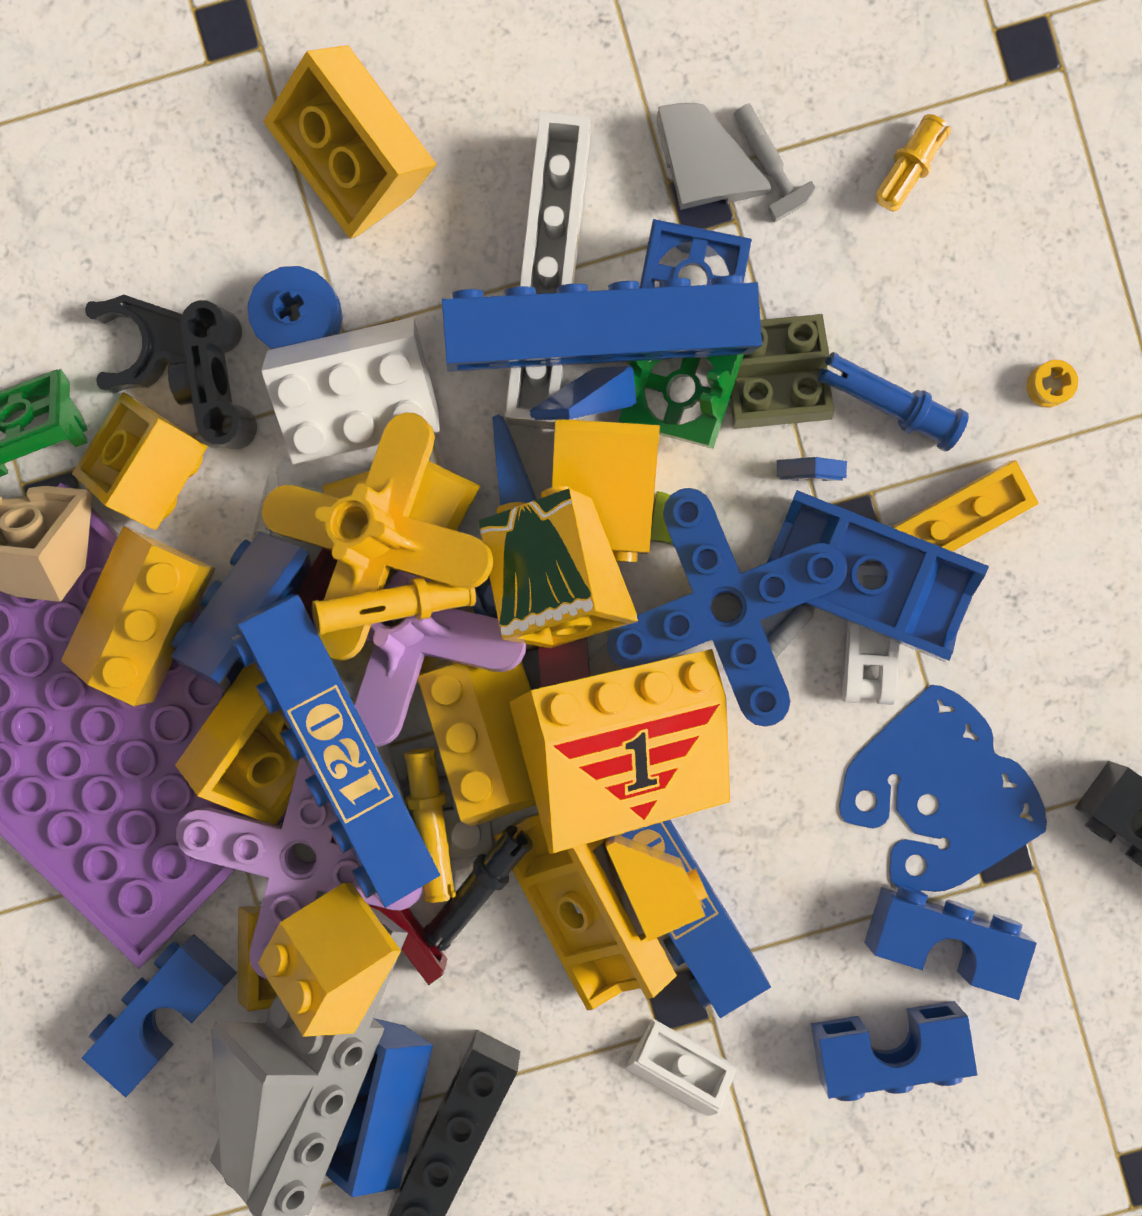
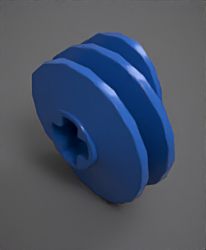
M285 266L265 274L253 287L248 301L249 323L256 337L270 349L340 334L343 319L340 299L323 277L307 268ZM297 303L300 306L298 311L301 317L293 321L290 318L292 316L290 307Z

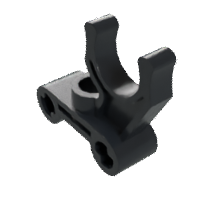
M124 294L110 300L90 301L86 304L85 312L88 318L106 324L119 317H130L138 325L142 336V350L137 361L129 369L119 373H99L96 382L100 389L118 393L129 388H149L163 375L166 366L169 364L168 382L171 393L179 405L193 404L196 427L199 435L205 441L230 449H241L248 446L254 440L257 433V423L254 415L248 409L233 404L224 353L233 350L238 345L242 336L241 324L233 313L207 300H198L191 303L184 310L183 314ZM227 417H231V429L228 433H224L222 430L223 422Z

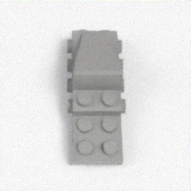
M370 907L401 950L408 933L379 910ZM395 963L355 1033L303 1037L278 995H276L272 1002L265 1023L215 1021L211 1034L219 1139L210 1162L224 1177L225 1183L233 1188L246 1203L253 1216H305L310 1214L385 1029L374 1019V1015Z

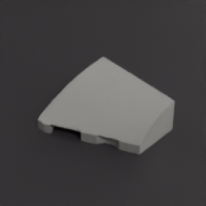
M676 103L658 107L656 122L667 168L671 169L680 210L723 199L728 204L770 193L771 187L767 178L705 105L699 103Z

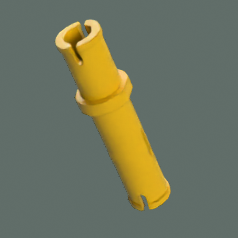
M423 577L411 579L409 585L364 592L324 601H312V616L317 633L323 635L327 632L372 625L415 616L418 620L428 619L431 617L432 612L463 606H474L476 603L475 588L459 589L436 581L426 582Z
M433 747L418 748L404 752L410 787V795L406 797L407 808L413 810L414 824L441 875L423 886L424 901L429 903L447 901L456 896L443 805L447 803L446 792L440 790L436 761L437 752L436 748Z

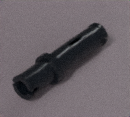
M508 826L489 852L481 854L475 859L473 871L456 890V896L450 898L433 920L424 927L423 937L431 947H434L437 941L442 938L443 940L438 944L437 950L446 951L494 891L502 890L508 884L509 873L533 847L532 840L523 830L514 839L513 836L518 831V827Z

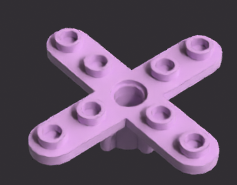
M461 525L458 529V532H462ZM398 571L393 576L390 585H386L384 589L409 585L411 579L420 577ZM457 609L432 612L430 618L418 620L415 616L405 617L395 626H393L394 620L372 624L365 642L374 643V647L354 706L374 745L383 746L389 744L399 735L403 727L424 656L493 672H506L514 669L522 661L526 653V644L502 640L497 618Z
M304 758L299 760L282 826L214 808L199 807L187 813L180 820L176 828V840L180 849L186 855L194 859L269 878L249 956L253 970L265 979L267 977L258 962L279 923L315 901L319 891L328 893L344 882L353 883L367 904L385 908L375 895L366 899L352 874V870L359 867V864L351 849L342 853L335 840H333L328 825L336 820L327 804L319 808L311 796L304 780L312 776ZM303 843L309 845L315 851L316 861L305 862L299 859L295 854L294 844ZM423 886L386 908L403 910L411 907L418 901Z

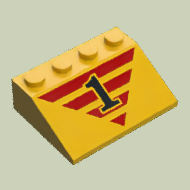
M712 649L530 690L509 702L549 854L730 802L727 699Z

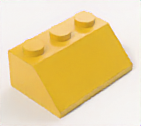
M349 45L306 51L263 120L266 127L350 239L359 236L410 199L437 165Z
M123 526L61 661L87 685L132 706L154 702L173 662L171 655L176 649L171 646V643L179 629L187 621L191 622L215 571V567L134 529Z
M521 661L514 669L506 672H493L454 663L418 676L419 685L460 821L473 827L536 805L509 704L510 701L531 690L523 662Z
M253 663L247 667L244 666L175 766L198 797L257 820L276 825L287 810L299 760H293L281 738L280 733L288 728L280 712L277 711L270 715L255 686L264 681ZM350 697L353 704L355 705L356 700Z

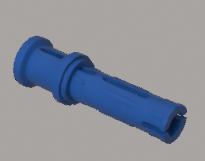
M832 352L824 363L839 370L842 373L841 376L824 368H821L819 372V382L826 383L898 419V425L902 431L908 434L917 431L935 440L938 449L944 452L949 451L956 445L967 426L969 419L967 411L961 408L953 411L933 401L931 393L925 390H916L911 393L839 356L836 352Z

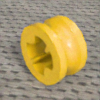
M1054 359L1043 363L1030 373L1026 389L1033 403L1040 407L1051 408L1068 401L1074 396L1078 389L1079 379L1075 369L1069 363ZM1051 372L1055 373L1053 379L1055 380L1060 377L1063 384L1061 389L1054 392V395L1049 394L1052 388L1045 390L1042 380L1049 377Z

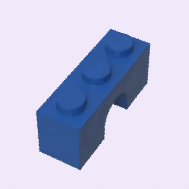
M899 885L897 892L881 887L864 941L874 956L923 971L927 955L936 943L945 939H958L962 945V956L957 972L971 986L1016 1000L1020 999L1037 945L1034 940L1021 931L1023 926L1021 923L997 914H993L991 921L974 916L975 909L952 900H946L944 906L928 902L927 894L911 887Z
M195 934L181 946L176 941H173L153 963L160 969L149 982L141 977L123 996L121 1001L127 1006L117 1018L111 1013L108 1014L88 1036L94 1044L81 1059L125 1098L174 1045L157 1027L155 1019L156 1009L171 1008L176 1010L192 1024L238 973Z
M955 1001L906 1008L909 1022L908 1035L900 1046L886 1051L871 1047L869 1031L859 1016L811 1023L819 1079L828 1099L836 1098L840 1101H855L863 1098L865 1093L882 1090L892 1094H901L911 1091L914 1085L934 1083L939 1086H952L961 1083L965 1077L978 1076L968 1015Z

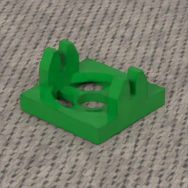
M744 355L703 357L713 368L708 371L706 377L711 388L702 386L701 380L695 375L701 357L683 358L680 369L673 371L667 377L651 373L653 367L661 360L627 361V364L633 368L636 403L631 407L622 408L618 422L660 425L659 435L714 449ZM690 377L695 383V392L692 397L682 403L673 401L670 397L672 383L677 378ZM645 389L663 393V397L668 403L663 420L657 418L648 407ZM700 402L702 414L695 420L680 424L684 410Z
M61 369L53 370L0 391V431L5 433V438L0 440V477L8 474L5 463L67 439L75 447L87 443V438L84 434L87 431V425L79 409L70 398V381ZM25 410L17 419L5 423L14 413ZM49 412V418L45 423L24 430L35 417Z

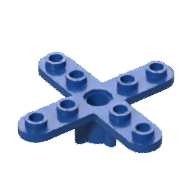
M679 489L671 494L665 502L663 516L693 593L637 615L638 622L612 629L607 641L608 653L612 660L622 668H631L663 660L712 640L745 718L754 725L763 727L775 725L784 719L789 711L791 701L789 691L760 620L839 588L846 579L848 569L846 558L833 545L819 543L740 574L716 512L707 495L698 489ZM719 594H732L738 599L740 612L733 621L723 622L713 615L711 604Z

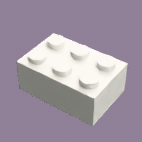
M414 317L267 350L261 372L292 464L377 446L388 422L395 416L405 412L416 413L422 416L432 426L434 432L440 431L439 408Z

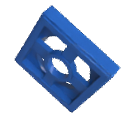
M653 219L639 288H655V281L661 282L667 279L678 278L679 272L689 265L700 267L706 274V285H711L710 280L719 276L713 275L710 266L704 259L705 257L719 255L724 260L729 275L741 276L743 283L752 239ZM674 247L681 252L689 253V258L681 261L676 267L658 264L660 259Z

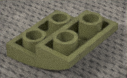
M823 314L760 320L762 346L753 353L743 356L730 396L734 429L832 420L835 410L831 387L826 383L818 381L821 368L828 370V365L824 362L830 355Z

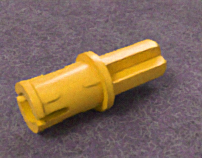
M934 114L924 115L909 142L904 148L898 149L894 154L895 164L877 190L875 199L877 204L892 212L899 210L918 179L924 178L931 171L930 163L934 155L951 133L950 126H945L947 122Z

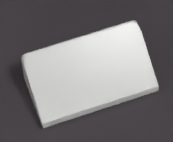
M655 1019L650 1021L625 1067L627 1071L706 1116L720 1113L738 1068Z

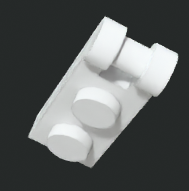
M860 565L857 570V579L864 588L875 590L882 587L886 574L882 566ZM847 621L845 667L841 686L843 702L859 703L861 698L876 699L877 704L893 705L895 703L900 645L896 643L897 641ZM863 665H879L877 679H863Z

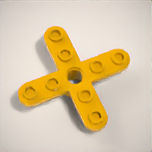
M405 412L395 416L388 422L383 431L365 484H357L353 489L352 495L337 498L294 485H282L272 490L263 502L262 517L268 529L281 536L331 550L333 558L338 560L324 600L383 590L391 568L459 589L478 587L490 575L493 557L491 550L483 541L469 534L409 518L435 439L432 426L422 416L416 413ZM367 524L364 533L360 535L363 527ZM371 625L327 632L319 635L332 660L344 661L353 658L360 652Z

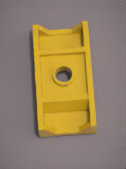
M538 812L521 818L511 825L518 827V831L513 836L514 839L523 830L533 843L532 849L524 855L512 871L586 1010H593L622 992L640 988L646 999L654 998L677 975L657 938L648 942L645 933L637 935L628 914L622 907L606 877L604 869L593 852L605 840L601 839L549 854ZM504 830L494 836L496 841L502 836ZM573 904L579 908L581 913H578L575 910Z

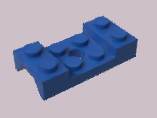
M796 490L767 563L813 544L825 543L833 545L846 558L848 568L846 579L839 588L805 602V604L897 641L896 643L940 661H950L960 625L971 599L984 579L989 566ZM873 561L884 568L886 579L882 587L870 590L864 588L858 582L857 570L864 562Z

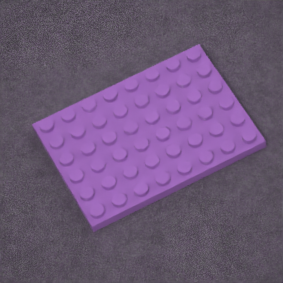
M60 483L57 486L63 488H71L68 484ZM91 507L86 568L61 602L15 597L0 591V835L122 954L140 969L236 871L233 868L194 859L186 855L180 849L176 840V828L180 820L191 810L199 807L214 808L248 818L252 817L198 797L175 766L225 693L183 668L173 659L155 701L132 706L87 685L61 661L119 536V533ZM196 610L191 620L193 624L201 614L198 610ZM286 811L276 825H280L284 821Z

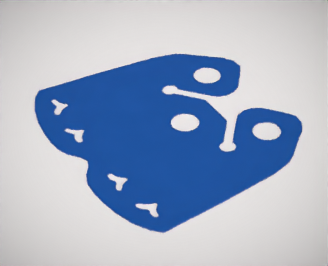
M930 685L858 753L849 765L845 775L839 804L840 814L845 822L872 829L885 824L889 819L891 785L888 783V778L892 774H897L900 777V783L897 785V811L915 834L937 839L947 838L950 845L945 850L939 849L938 845L904 839L899 841L893 847L890 859V878L896 887L903 885L919 891L932 892L952 889L998 863L1046 832L1047 819L1045 807L1037 788L1027 772L1019 763L995 753L992 729L986 719L966 699L943 686ZM940 699L944 706L953 707L954 712L940 714L937 700ZM967 723L970 724L971 733L978 737L977 741L963 737ZM1006 773L1009 782L1015 783L1017 788H1003L1002 774ZM864 790L873 792L877 798L875 808L868 812L858 809L855 802L856 796ZM925 794L934 795L939 802L938 810L932 815H924L918 809V800ZM1025 803L1029 805L1028 814L1033 818V822L1020 817ZM912 855H920L927 862L926 871L920 876L910 875L906 870V861Z

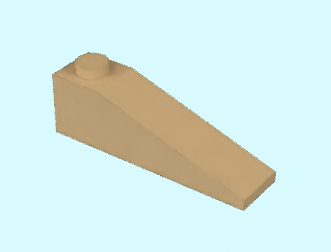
M40 486L28 488L27 496L2 499L0 495L1 592L22 598L56 602L63 600L86 568L92 495L89 490Z

